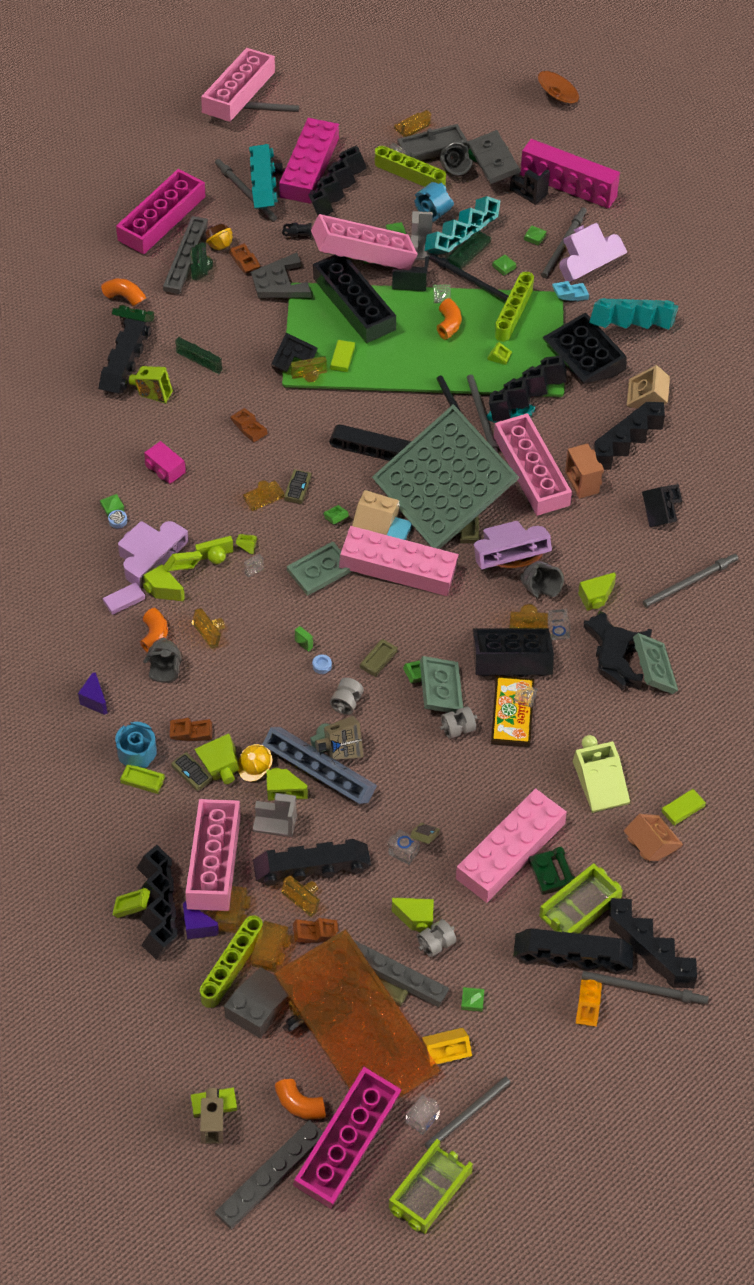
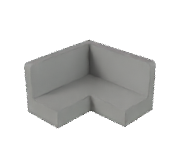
M412 211L411 241L418 254L415 260H425L426 256L431 255V253L424 251L426 236L432 233V212Z
M276 793L275 803L256 801L253 832L293 837L297 818L296 796Z

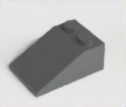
M260 967L228 1000L224 1006L225 1018L261 1039L292 996L296 987Z

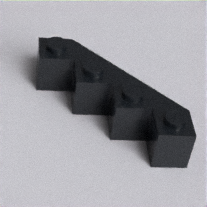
M357 145L342 151L339 155L340 159L337 162H333L329 167V173L326 176H322L318 181L315 191L311 190L308 194L317 216L319 214L328 216L334 212L331 203L338 202L344 198L342 189L356 183L353 175L367 169Z
M130 318L125 319L123 323L125 326L124 331L119 332L115 341L116 348L111 349L107 358L108 365L103 367L101 371L98 389L114 393H124L128 384L126 376L131 375L136 367L134 358L140 357V354L143 352L144 345L142 340L148 339L151 334L150 322Z
M563 355L545 357L537 367L532 366L522 372V377L519 379L513 378L504 384V388L499 392L495 390L490 393L489 407L493 421L510 419L512 409L529 407L530 397L547 395L548 385H558L566 382L567 372Z
M645 402L594 442L593 450L596 453V459L602 464L604 470H611L613 456H629L630 443H646L648 429L663 430L665 418L664 402Z
M355 839L345 840V844L333 845V842L318 843L315 848L304 849V845L289 847L286 852L275 853V849L267 850L253 859L256 881L272 886L284 877L301 882L313 873L324 878L333 877L342 869L353 874H359L371 866V861L366 843Z
M158 845L147 852L136 867L147 878L141 889L146 888L150 891L149 906L140 917V920L151 932L141 946L156 960L170 948L177 937L175 902H173L174 884L173 877L171 876L172 858Z
M611 898L609 905V929L614 934L617 933L625 942L632 945L634 952L641 955L656 973L659 972L667 980L670 986L673 988L694 989L697 979L696 958L675 957V938L654 937L652 918H632V899Z
M531 928L515 934L513 956L525 964L545 960L558 968L574 963L585 971L603 966L614 974H620L632 970L634 947L621 938Z

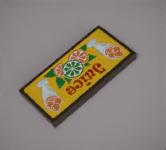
M496 676L491 744L530 748L534 679Z

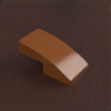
M245 243L230 249L229 253L245 274L261 267L255 255L250 253Z
M245 408L230 417L237 428L252 442H256L268 434L267 428L258 423L255 415Z
M190 718L170 720V738L182 741L212 740L211 719L191 722Z
M318 918L315 922L298 919L293 922L295 942H331L336 933L339 932L337 920Z

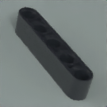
M340 424L334 427L329 440L330 445L334 448L387 461L393 459L412 442Z

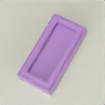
M135 582L104 597L103 602L113 615L145 600V594Z

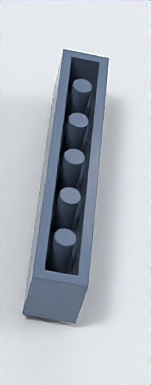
M271 727L262 744L359 804L368 803L377 787L373 782L323 752H318L315 747L281 727Z

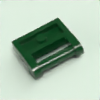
M119 305V308H113L112 315L144 322H152L154 319V311L146 312V310L131 309L125 305Z
M557 847L552 851L529 857L531 869L542 895L559 891L575 879L565 859L563 847ZM552 860H558L565 878L564 880H559Z

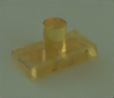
M262 480L258 483V488L243 494V499L252 511L284 497L283 490L275 480L270 483Z
M202 608L196 609L192 624L211 649L218 647L221 637L219 630L225 628L223 619L218 618L211 621Z
M292 876L285 878L281 893L310 917L317 913L320 899L314 895L318 891L317 884L310 881L303 886Z

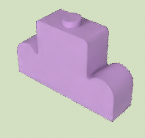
M597 223L585 228L582 225L574 229L575 233L563 239L570 256L562 259L559 267L565 281L570 282L627 253L618 235L613 234L604 238Z
M171 521L163 523L160 531L155 530L144 522H139L118 542L119 555L125 559L123 566L126 580L132 584L136 582L141 589L144 584L143 575L161 564L164 566L172 554L178 553L188 543V531Z
M518 521L486 528L483 530L484 539L474 543L476 563L481 569L552 551L551 537L544 527L532 526L525 530Z

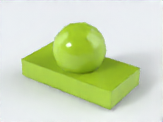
M231 536L196 544L195 551L201 553L202 558L200 560L209 559L213 564H220L225 560L226 554L233 552V540Z

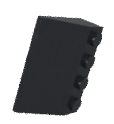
M586 312L543 337V340L558 356L563 355L564 363L583 384L613 378L627 369V356L598 325L589 323L591 317Z
M473 628L476 675H553L554 652L549 628Z

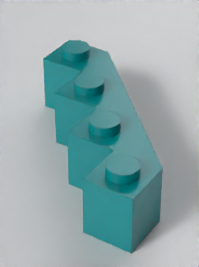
M269 144L250 146L254 208L257 210L275 207L278 199L277 193L274 192V187H277L276 179L273 177L275 172V164L272 162L274 150L270 148Z
M488 196L476 199L475 209L468 208L460 211L458 221L444 222L442 233L437 231L427 234L424 251L436 255L452 251L457 245L463 243L475 232H478L498 217L501 201Z
M602 298L594 303L589 323L603 328L612 323L626 329L631 324L649 329L653 324L669 330L674 324L679 306L669 300Z

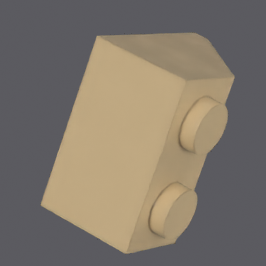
M656 365L630 378L627 406L639 408L645 402H664V405L667 404L670 376Z
M364 490L358 503L352 526L387 535L393 520L399 515V500Z

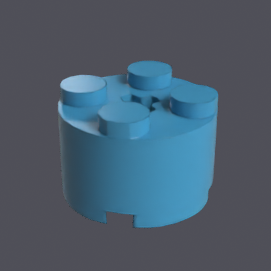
M431 182L415 194L416 199L414 203L419 212H432V222L439 219L454 206V202L446 192V187L443 183Z
M131 722V725L122 726L116 733L115 741L119 761L126 766L132 765L147 768L157 754L156 738L152 728L143 722Z

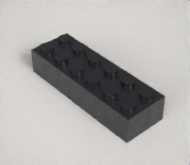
M334 254L313 264V279L366 343L396 330L395 313L348 257H340Z

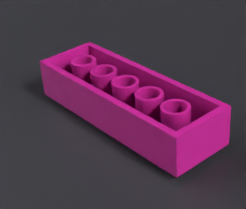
M307 118L280 180V198L312 204L308 194L311 190L315 191L317 188L316 184L324 175L339 139L338 123Z
M530 139L522 150L521 176H524L527 170L540 175L548 169L550 171V187L608 209L616 199L620 178L619 171L534 139Z
M177 169L116 225L117 240L145 254L206 197L205 182Z
M363 1067L294 1179L293 1186L331 1209L397 1101L402 1089Z

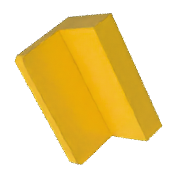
M464 1028L422 1037L430 1066L472 1056L469 1036Z

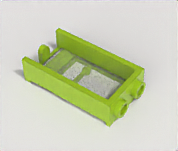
M593 863L541 905L539 917L554 931L579 934L609 909L611 898L621 899L623 890L618 882L611 880L607 876L604 869Z
M436 1139L389 1199L390 1212L399 1219L402 1217L406 1220L413 1230L426 1234L441 1211L467 1177L470 1176L473 1164L470 1161L466 1166L460 1163L458 1155L454 1151L448 1154L440 1149V1140Z

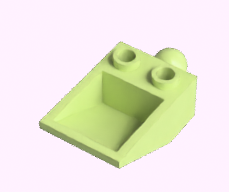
M587 735L582 739L583 749L575 751L573 764L591 812L594 813L630 804L621 761L614 742L597 745V739L592 735Z

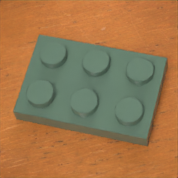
M334 542L287 566V572L307 596L352 571L346 567L343 569L339 568L341 550Z
M640 633L636 634L633 639L646 684L671 694L677 692L678 688L665 644Z
M422 656L420 668L424 709L442 712L453 711L456 713L457 709L463 708L458 662Z

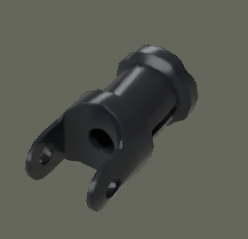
M293 222L291 224H284L282 234L293 238L298 236L312 238V223L298 224V222Z

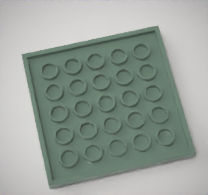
M454 404L372 476L388 497L399 500V510L429 545L437 549H441L520 478Z

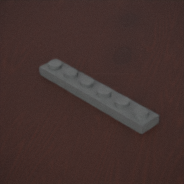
M191 217L163 285V291L176 294L181 293L207 228L208 219Z
M339 932L336 933L328 945V952L403 990H407L409 993L437 1007H440L448 994V987Z
M309 1120L215 1211V1215L232 1230L313 1150L323 1131Z

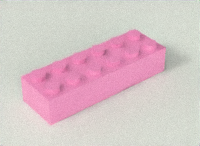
M246 48L201 96L202 113L231 122L275 73V56Z
M321 214L318 215L311 229L318 249L323 253L336 254L340 257L345 256L354 260L359 259L368 263H377L385 267H395L399 270H410L418 255L409 235Z
M529 414L495 423L494 439L509 466L520 477L517 481L536 516L570 506L572 491Z
M350 526L340 554L339 568H350V571L448 596L459 554Z
M535 788L457 866L456 880L488 903L529 861V857L535 855L565 825L567 811Z
M199 799L186 886L187 909L229 911L241 818L240 801Z

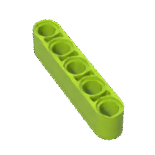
M386 146L375 148L376 167L424 187L431 182L443 183L446 187L445 171Z
M530 272L520 273L496 321L495 338L498 341L504 342L510 339L531 296L534 275Z
M249 916L245 919L201 985L200 997L203 1006L213 1008L219 1004L262 939L263 923L258 916ZM252 927L258 928L256 930H250V928ZM242 943L247 944V945L244 946V947L239 946V944H242ZM229 960H236L234 963H228ZM219 976L225 977V979L218 980L216 978ZM208 993H214L211 997L206 996Z

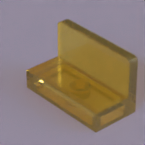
M428 110L416 113L395 124L394 129L403 137L411 136L430 126L431 113Z

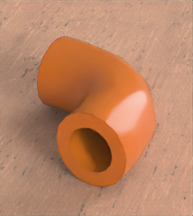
M115 278L101 285L102 292L107 298L123 296L130 302L132 307L146 299L141 289L127 279Z
M450 298L445 299L439 306V312L443 314L445 319L437 325V331L444 340L454 335L459 330L462 322L461 310Z
M157 608L149 609L143 616V622L149 627V632L140 641V644L146 653H148L150 646L157 639L167 638L168 635L167 621Z
M283 1079L275 1084V1091L281 1105L292 1115L305 1120L326 1118L322 1096L309 1098L302 1095L294 1079Z

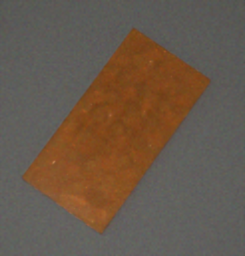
M346 929L274 972L275 978L349 1090L363 1067L402 1089L398 1099L441 1072Z

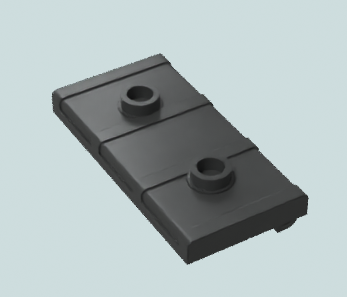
M458 124L434 130L429 128L427 132L397 139V144L402 153L419 161L440 156L442 150L455 141L466 145L469 149L468 141Z
M498 130L468 141L471 152L490 184L512 175L516 177L520 174V167L508 150Z

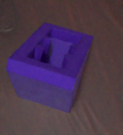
M94 672L78 693L79 703L104 715L107 714L106 702L96 672Z
M186 901L183 903L187 940L217 936L219 934L218 922L200 910L187 909Z

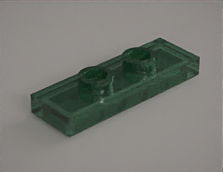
M480 231L474 233L447 260L454 266L462 269L491 243V237Z
M180 337L175 340L176 353L218 374L222 371V358Z

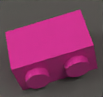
M161 441L144 452L146 467L157 473L161 480L171 484L186 473L185 461Z

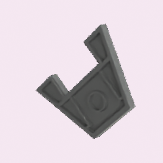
M297 252L251 272L258 298H311L308 282L290 285L286 273L288 269L301 267Z

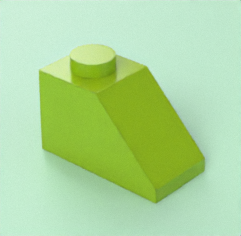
M162 564L143 575L144 589L156 599L185 600L184 588L169 571L164 569Z
M615 572L580 582L578 594L587 611L598 609L605 605L614 588Z
M280 768L266 770L268 801L275 800L276 793L294 795L296 799H308L307 784L289 770Z
M392 898V912L411 930L422 932L426 928L431 929L433 925L434 899Z

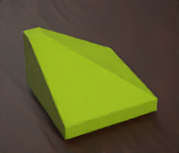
M498 342L487 359L506 365L512 351Z
M239 534L235 544L248 553L254 554L257 536Z

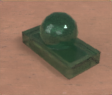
M203 242L190 248L192 279L196 281L208 275V271L213 268V260L206 254V243Z

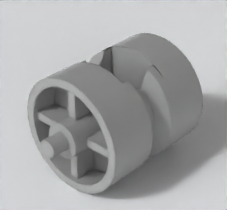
M342 678L337 691H335L330 700L331 707L341 714H352L357 705L356 702L364 692L363 686L352 678Z
M468 706L457 709L456 713L451 711L442 714L440 730H444L449 739L460 736L461 732L466 734L475 731L477 715H473Z
M441 919L434 923L431 929L426 928L417 934V940L420 944L419 950H423L426 955L432 958L442 951V947L448 948L456 943L457 939L453 931L455 930L454 926H450L444 919Z

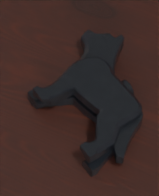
M601 611L598 612L597 616L591 617L589 621L584 620L583 628L600 645L597 647L596 657H599L598 672L612 680L622 690L626 686L641 690L643 674L634 673L625 657L628 651L637 652L633 637L640 633L651 638L652 629L633 632L621 627H615L607 620V614Z

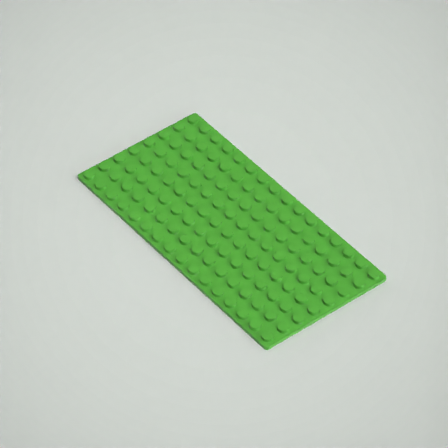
M308 283L311 298H289L286 333L317 347L318 351L311 364L294 357L288 372L283 371L282 385L283 387L443 393L436 380L438 376L442 375L451 393L472 394L467 376L473 375L479 394H490L495 390L499 392L504 388V384L513 378L519 379L522 377V372L532 366L537 367L545 357L558 356L543 340V337L563 326V299L558 298L556 293L552 291H532L510 339L501 342L495 338L496 321L506 302L483 289L426 287V291L392 289V286L371 285L395 313L396 330L366 343L317 283ZM499 290V291H501V292H503V293H505L506 295L509 296L512 290ZM450 298L461 310L462 322L459 330L450 338L444 340L437 331V325L445 319L443 314L439 312V306L445 299ZM338 340L355 342V349L348 372L330 369ZM498 342L512 351L506 365L487 359ZM564 383L548 385V394L543 396L563 397Z

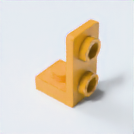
M581 980L576 1024L597 1027L602 983L595 980Z

